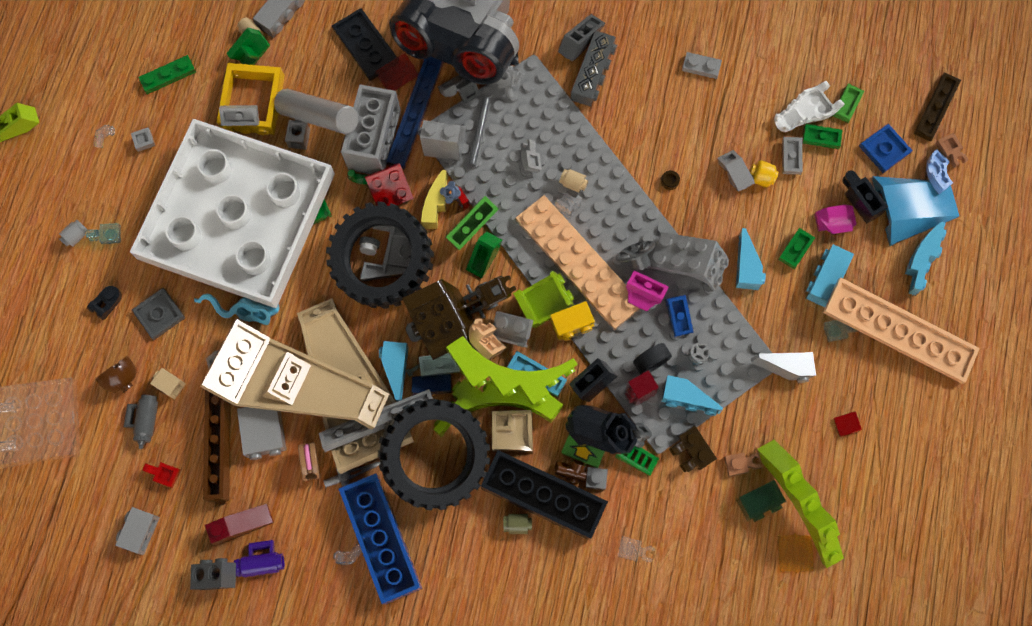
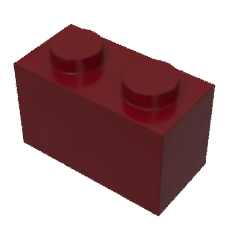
M648 370L628 381L624 395L630 404L633 403L636 407L654 397L659 386Z

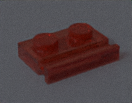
M406 53L375 71L383 87L393 91H397L419 75Z

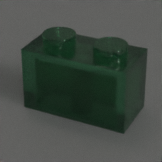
M775 480L736 499L746 520L753 519L754 522L764 518L763 513L769 510L774 513L782 509L781 504L786 502Z

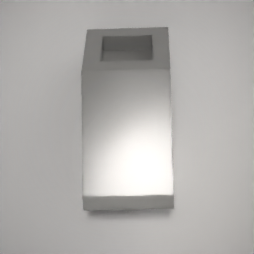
M734 150L717 158L718 164L727 171L730 184L738 192L755 184L742 157Z

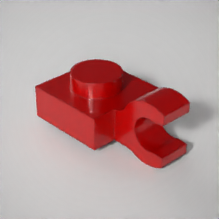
M160 462L159 467L145 463L142 469L146 473L155 475L153 478L154 482L171 488L174 487L180 473V469Z

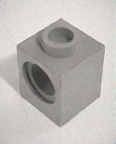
M289 120L285 137L289 148L307 150L310 134L308 123L300 120ZM301 131V134L295 135L296 132Z

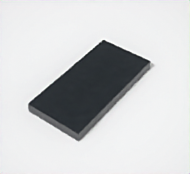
M362 8L331 26L369 81H372L400 63L397 56Z

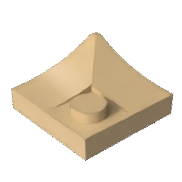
M532 410L492 411L493 451L533 453Z

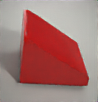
M856 411L833 418L839 437L858 433L862 430Z

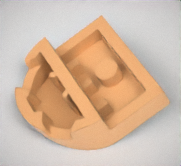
M478 318L470 326L469 340L477 352L490 360L501 354L506 349V346L493 335L497 328L491 323L483 324L482 319Z

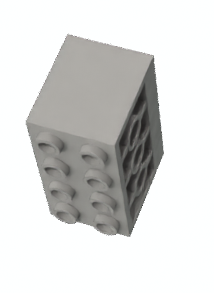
M359 84L353 106L358 113V124L353 132L346 134L341 153L348 170L373 174L385 169L387 166L386 161L392 147L401 109L396 91Z

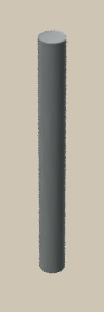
M484 97L468 164L472 167L476 166L490 104V98Z

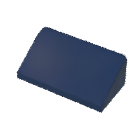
M451 374L412 377V394L416 395L428 389L432 395L452 393Z

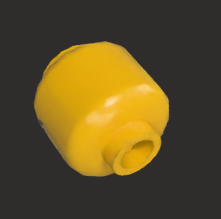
M763 160L758 161L756 165L752 164L749 170L755 184L762 187L774 185L778 177L776 166Z

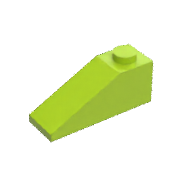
M16 103L1 114L0 142L24 134L38 125L39 119L35 107Z

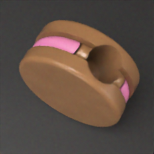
M315 443L298 445L303 481L320 479Z

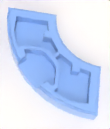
M936 149L927 160L926 171L930 183L938 194H941L953 182L947 174L949 160Z

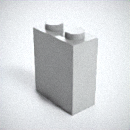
M249 407L237 409L244 456L250 458V460H257L262 458V455L277 456L281 454V451H286L281 411Z

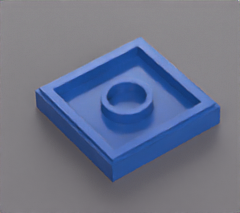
M889 124L859 145L861 150L882 173H885L913 151Z

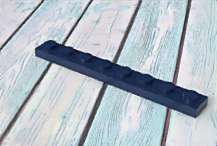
M433 57L424 59L386 162L388 165L393 166L400 163L401 168L405 169L441 72L443 61Z

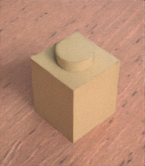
M163 368L153 375L152 382L150 383L174 400L186 385L182 380Z

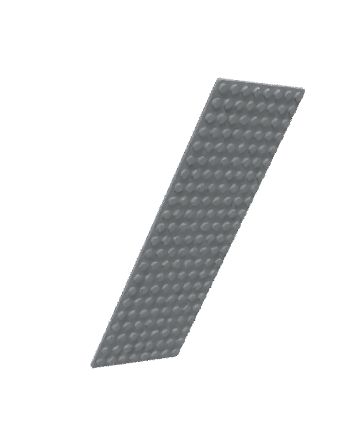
M531 55L513 67L521 71L520 81L518 84L511 86L514 94L513 97L507 98L505 89L498 88V84H487L479 89L480 96L466 104L460 101L431 120L467 127L461 160L436 159L457 187L459 186L472 207L483 196H486L499 208L485 224L494 236L503 240L501 246L531 286L549 276L551 271H555L564 278L565 283L563 285L566 291L568 289L571 291L574 297L572 301L574 305L587 301L595 320L593 330L585 334L577 333L571 340L589 364H592L599 358L606 362L618 376L607 388L634 424L642 423L650 429L652 436L646 440L657 454H661L679 441L677 436L694 425L698 427L712 417L705 414V411L702 410L692 412L685 410L683 406L669 407L665 405L666 403L661 402L667 375L688 379L724 408L773 373L751 363V358L757 354L772 352L720 286L715 291L697 278L654 270L650 267L637 272L669 287L662 302L654 305L648 311L640 309L614 330L518 224L515 218L545 195L625 284L630 279L633 268L630 261L618 262L616 260L619 252L641 241H654L657 246L661 232L678 235L536 55ZM484 97L490 98V104L476 166L472 167L468 164ZM420 127V129H419V131H418V135H419V136H420V134H421V129H422V127ZM528 139L535 141V152L540 153L542 171L538 173L523 169L521 155L523 151L520 146L521 143L528 144ZM564 169H571L586 175L588 184L585 191L581 190L578 193L563 187V184L559 183ZM655 248L648 253L650 262L654 254ZM686 295L694 333L675 337L665 299ZM698 342L706 344L710 349L707 361L701 365H696L689 359L691 347ZM664 343L672 357L661 367L650 372L659 389L654 397L635 407L633 403L630 404L624 395L628 381L640 375L633 361L649 348Z

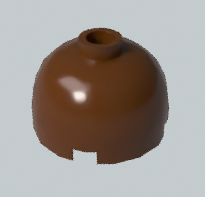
M127 356L104 371L95 380L108 392L122 390L124 393L133 386L131 382L136 378V367Z

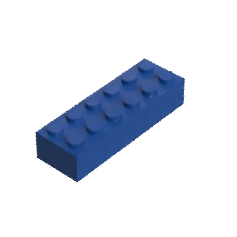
M375 473L339 488L381 604L386 605L423 589L378 474Z

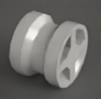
M701 342L695 343L689 351V359L696 365L704 364L710 355L709 347Z

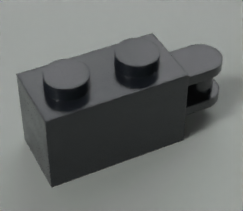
M854 171L846 172L842 179L843 184L848 189L845 196L865 223L868 224L881 216L888 206L866 177L860 179Z

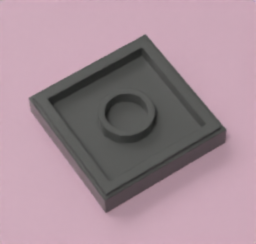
M164 288L132 309L153 340L185 319V316Z

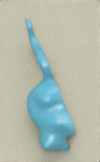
M203 294L199 299H194L196 303H201L204 299L209 300L221 317L230 318L236 314L244 321H256L263 325H269L271 316L276 315L280 309L279 304L277 308H273L243 297L230 308V311L222 309L216 298L210 294Z

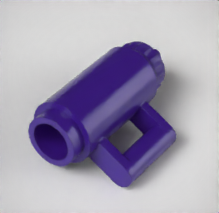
M274 540L249 543V556L234 560V563H236V577L279 573L280 570L285 568L283 553L278 554V552H275ZM270 548V553L254 555L255 550Z

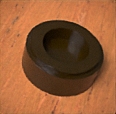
M672 170L666 171L661 178V184L667 190L676 189L680 182L679 174Z

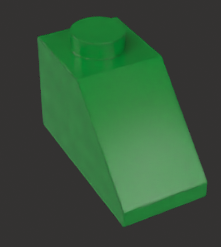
M486 231L477 239L466 270L483 278L495 259L503 240Z

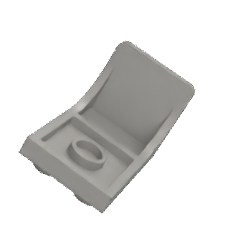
M661 232L649 267L654 270L697 278L716 291L722 283V275L724 269L728 266L729 259L717 241Z

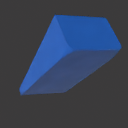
M686 295L665 299L674 336L694 333Z

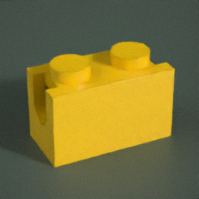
M587 301L550 315V321L558 340L563 339L567 341L575 337L574 335L577 333H588L593 330L592 328L595 323Z

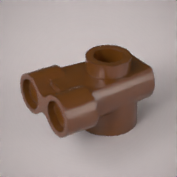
M574 459L571 460L570 465L557 460L554 468L556 475L565 476L572 483L584 482L587 474L585 470L586 464Z

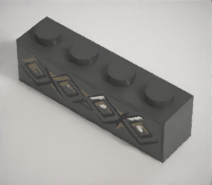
M595 30L571 91L572 101L590 107L593 101H597L600 93L598 91L599 85L603 86L606 77L604 72L609 70L612 62L610 57L615 55L618 45L615 44V36Z

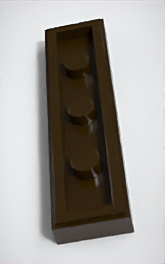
M945 72L943 73L914 132L915 135L930 142L932 141L961 79Z

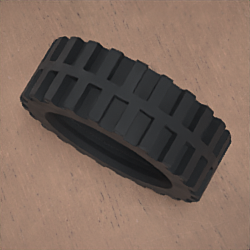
M371 202L366 203V208L364 209L354 208L355 213L351 216L346 213L343 216L345 221L341 225L338 223L335 225L334 228L337 230L335 235L330 234L328 240L332 242V245L326 248V253L330 255V259L326 260L327 266L332 269V272L329 274L337 282L336 286L345 292L344 294L363 305H368L371 308L380 306L383 309L389 308V305L397 307L402 305V298L422 289L420 285L423 281L428 282L427 272L433 269V264L430 262L431 258H434V252L430 248L432 241L427 236L426 229L404 208L400 209L392 203L390 206L384 202H378V206H374ZM383 224L391 225L401 230L408 238L412 251L410 263L404 274L394 283L385 287L368 286L358 280L351 269L350 257L353 246L357 239L368 229Z
M444 400L415 401L412 405L404 406L403 410L398 414L395 413L392 416L391 422L385 425L383 437L380 436L379 468L383 473L384 480L402 500L417 508L445 510L446 506L452 505L455 507L460 505V500L463 498L469 499L471 497L469 493L473 489L478 490L481 486L478 482L481 477H486L487 472L484 469L486 464L490 463V458L487 457V451L490 450V446L486 443L485 437L487 435L481 429V423L471 415V412L460 407V405ZM427 420H442L452 424L462 434L467 447V459L460 475L451 483L438 488L422 487L411 481L405 474L400 462V448L404 437L415 425Z

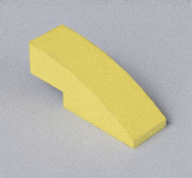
M442 170L437 176L425 199L421 218V225L425 229H438V212H446L445 197L440 193V189L447 186L446 170Z

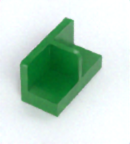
M247 27L226 54L230 59L239 60L241 64L255 65L270 47V44L259 30Z

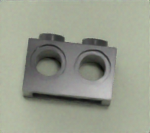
M226 558L215 559V563H212V560H200V564L191 565L190 590L235 588L236 563L228 562Z

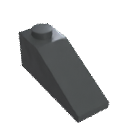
M590 14L564 35L558 52L573 62L591 43L595 30L600 32L605 22Z

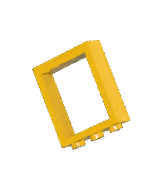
M227 63L220 106H229L234 78L273 81L266 121H259V125L221 126L220 113L218 111V126L231 132L238 131L243 134L275 135L278 112L275 109L274 101L278 92L283 89L285 77L281 67Z

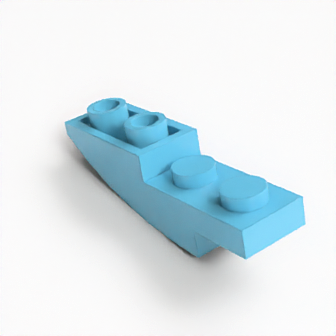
M941 222L934 227L912 254L905 274L912 276L909 294L917 295L921 290L925 289L927 283L925 274L929 272L931 263L936 258H939L942 253L940 245L946 236V230H944L945 222Z

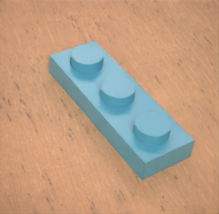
M516 351L507 368L521 371L548 369ZM562 376L557 378L559 382L553 387L549 388L548 385L546 386L549 393L556 397L559 396L567 382V379Z

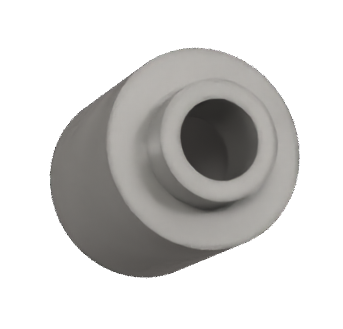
M76 220L59 233L61 236L59 240L67 247L69 245L74 247L86 235L85 233L88 229Z

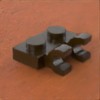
M695 425L677 436L680 442L669 449L673 456L680 454L685 449L690 455L691 459L680 465L683 472H689L696 466L701 470L717 459Z

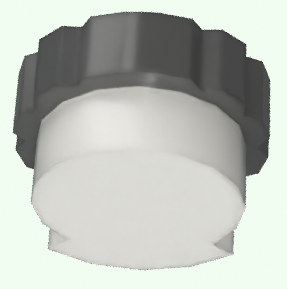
M361 237L359 241L360 252L366 255H375L380 247V241L372 237Z

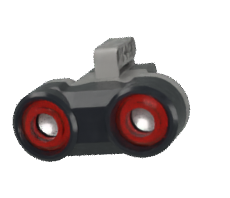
M403 0L389 21V28L393 39L408 55L417 59L436 58L452 65L459 75L477 84H493L498 82L519 50L518 38L511 29L514 21L507 15L510 0Z

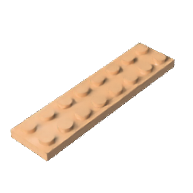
M545 195L515 218L518 224L614 330L640 310V308L628 303L626 284Z
M843 278L837 280L823 311L824 314L961 384L966 383L980 349Z

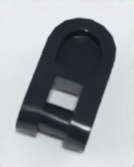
M107 286L87 305V309L92 313L95 312L98 318L104 320L121 301L122 294L118 288ZM104 302L106 305L105 307L101 308L100 306Z

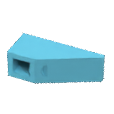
M667 375L661 401L666 403V406H683L685 410L692 412L702 410L705 411V414L716 416V414L722 412L723 407L688 379Z

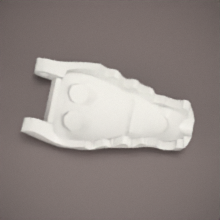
M824 81L818 86L806 89L787 106L786 110L775 115L774 122L780 131L788 132L797 126L825 120L833 116L844 106V102L842 100H838L834 104L830 102L823 93L830 85L827 81Z

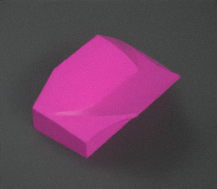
M851 205L827 207L816 211L814 214L818 231L826 230L831 234L853 231V226L856 225L854 209Z
M634 270L626 284L628 303L648 311L654 305L662 302L669 287Z

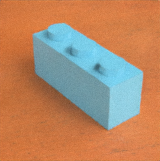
M834 244L829 250L825 249L821 257L824 261L821 266H817L813 274L816 278L814 282L810 281L806 292H808L806 299L826 307L837 280L844 277L854 254Z

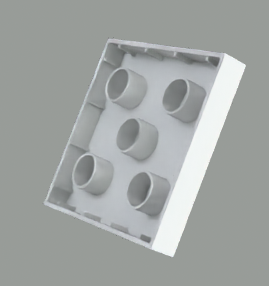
M193 119L130 253L137 260L277 308L335 175L333 168L329 164Z

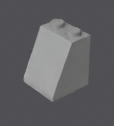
M423 120L420 140L424 156L460 161L467 127Z

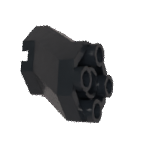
M578 405L573 408L567 417L566 430L579 446H591L611 454L631 453L637 443V436L634 437L633 431H636L635 424L626 413L617 414L595 406Z

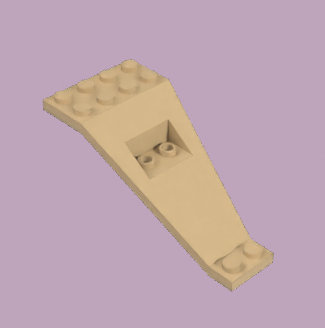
M333 299L297 313L309 356L369 382L389 393L384 407L396 403L338 313ZM322 416L325 430L350 421L348 419ZM385 429L332 449L331 452L338 472L342 474L378 458V450H380L379 439L380 436L383 437ZM410 431L404 437L401 447L414 442Z
M238 319L234 321L200 385L201 388L234 406L355 420L371 430L375 428L389 396V393L375 385L275 341ZM290 368L294 370V374L290 372ZM285 385L286 390H283L281 386Z

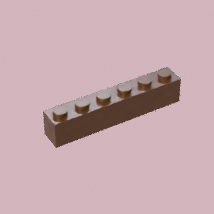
M205 390L203 500L208 502L229 501L230 403Z

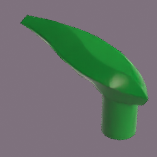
M354 170L348 171V179L358 184H367L365 177L368 175L357 174Z

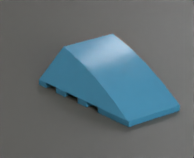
M872 176L875 190L878 194H882V198L888 206L886 213L889 225L885 231L889 246L909 239L916 234L923 233L941 222L946 223L959 217L951 186L941 194H938L929 180Z

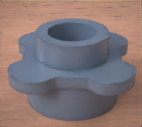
M449 181L446 187L440 189L441 195L445 197V202L449 204L461 195L454 181Z

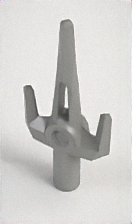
M380 462L351 469L342 474L337 470L338 475L323 480L325 487L327 488L340 482L342 487L349 485L350 479L379 466ZM362 470L354 475H350L352 472Z

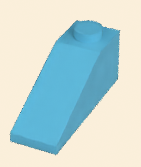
M742 228L738 243L736 288L759 290L761 285L765 284L766 274L763 273V265L746 228Z
M384 341L383 347L379 348V358H381L395 400L398 402L402 400L409 347L407 343Z

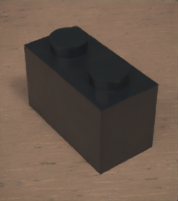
M597 358L569 385L580 399L590 402L618 376L606 362Z

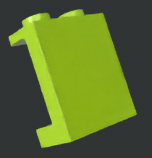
M551 271L549 276L523 291L519 289L513 293L525 317L533 320V328H537L549 321L551 314L574 306L572 302L574 297L569 289L566 291L563 285L565 280L560 273L557 274L555 271Z

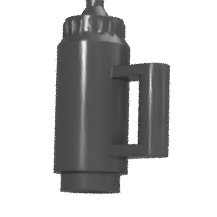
M141 395L138 404H127L123 427L133 428V440L138 443L139 449H143L145 443H150L154 433L158 408L156 396ZM137 408L135 422L132 424L134 410Z

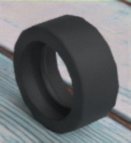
M660 343L636 357L633 364L641 375L648 370L652 372L671 359L672 355L666 345Z

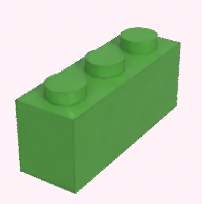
M483 196L445 238L458 250H461L499 208L486 196Z

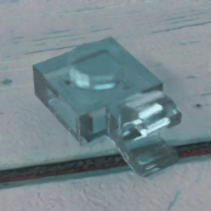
M119 223L100 224V229L86 230V238H89V241L99 240L101 244L121 243V225Z
M838 320L824 322L823 324L828 342L847 339L849 337L848 333L858 331Z

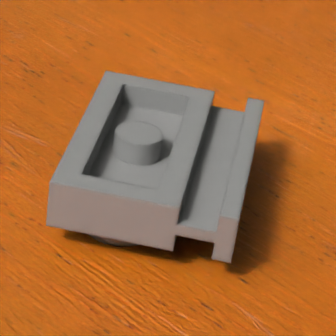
M496 311L493 325L497 330L493 335L499 341L527 348V340L530 337L533 320Z

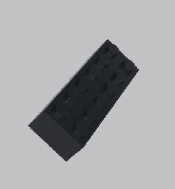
M499 450L481 484L482 490L591 541L608 501Z

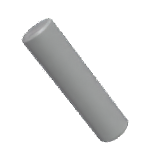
M282 89L275 97V109L280 115L342 134H350L357 127L358 113L351 106L291 89Z

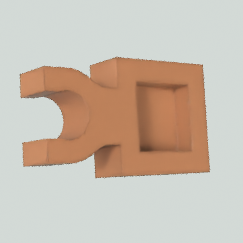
M954 133L939 139L935 143L946 158H951V164L954 168L959 165L957 159H960L963 164L969 160L965 154L960 152L963 146Z
M745 453L725 456L724 460L728 477L749 473L748 468L761 469V464L756 465L753 463V458L760 457L759 453H754L747 458Z

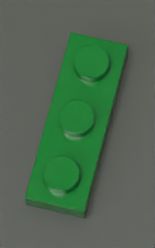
M186 55L138 78L148 95L196 73V70L189 56Z

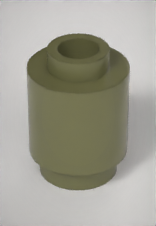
M509 514V516H504V532H509V534H528V530H532V518H528V514Z

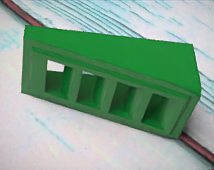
M634 446L631 453H628L627 457L623 454H616L615 458L648 476H651L659 460L658 457L636 446ZM635 450L638 453L633 461L630 458ZM642 454L645 457L641 465H639L637 462ZM649 458L652 461L648 469H646L644 466Z

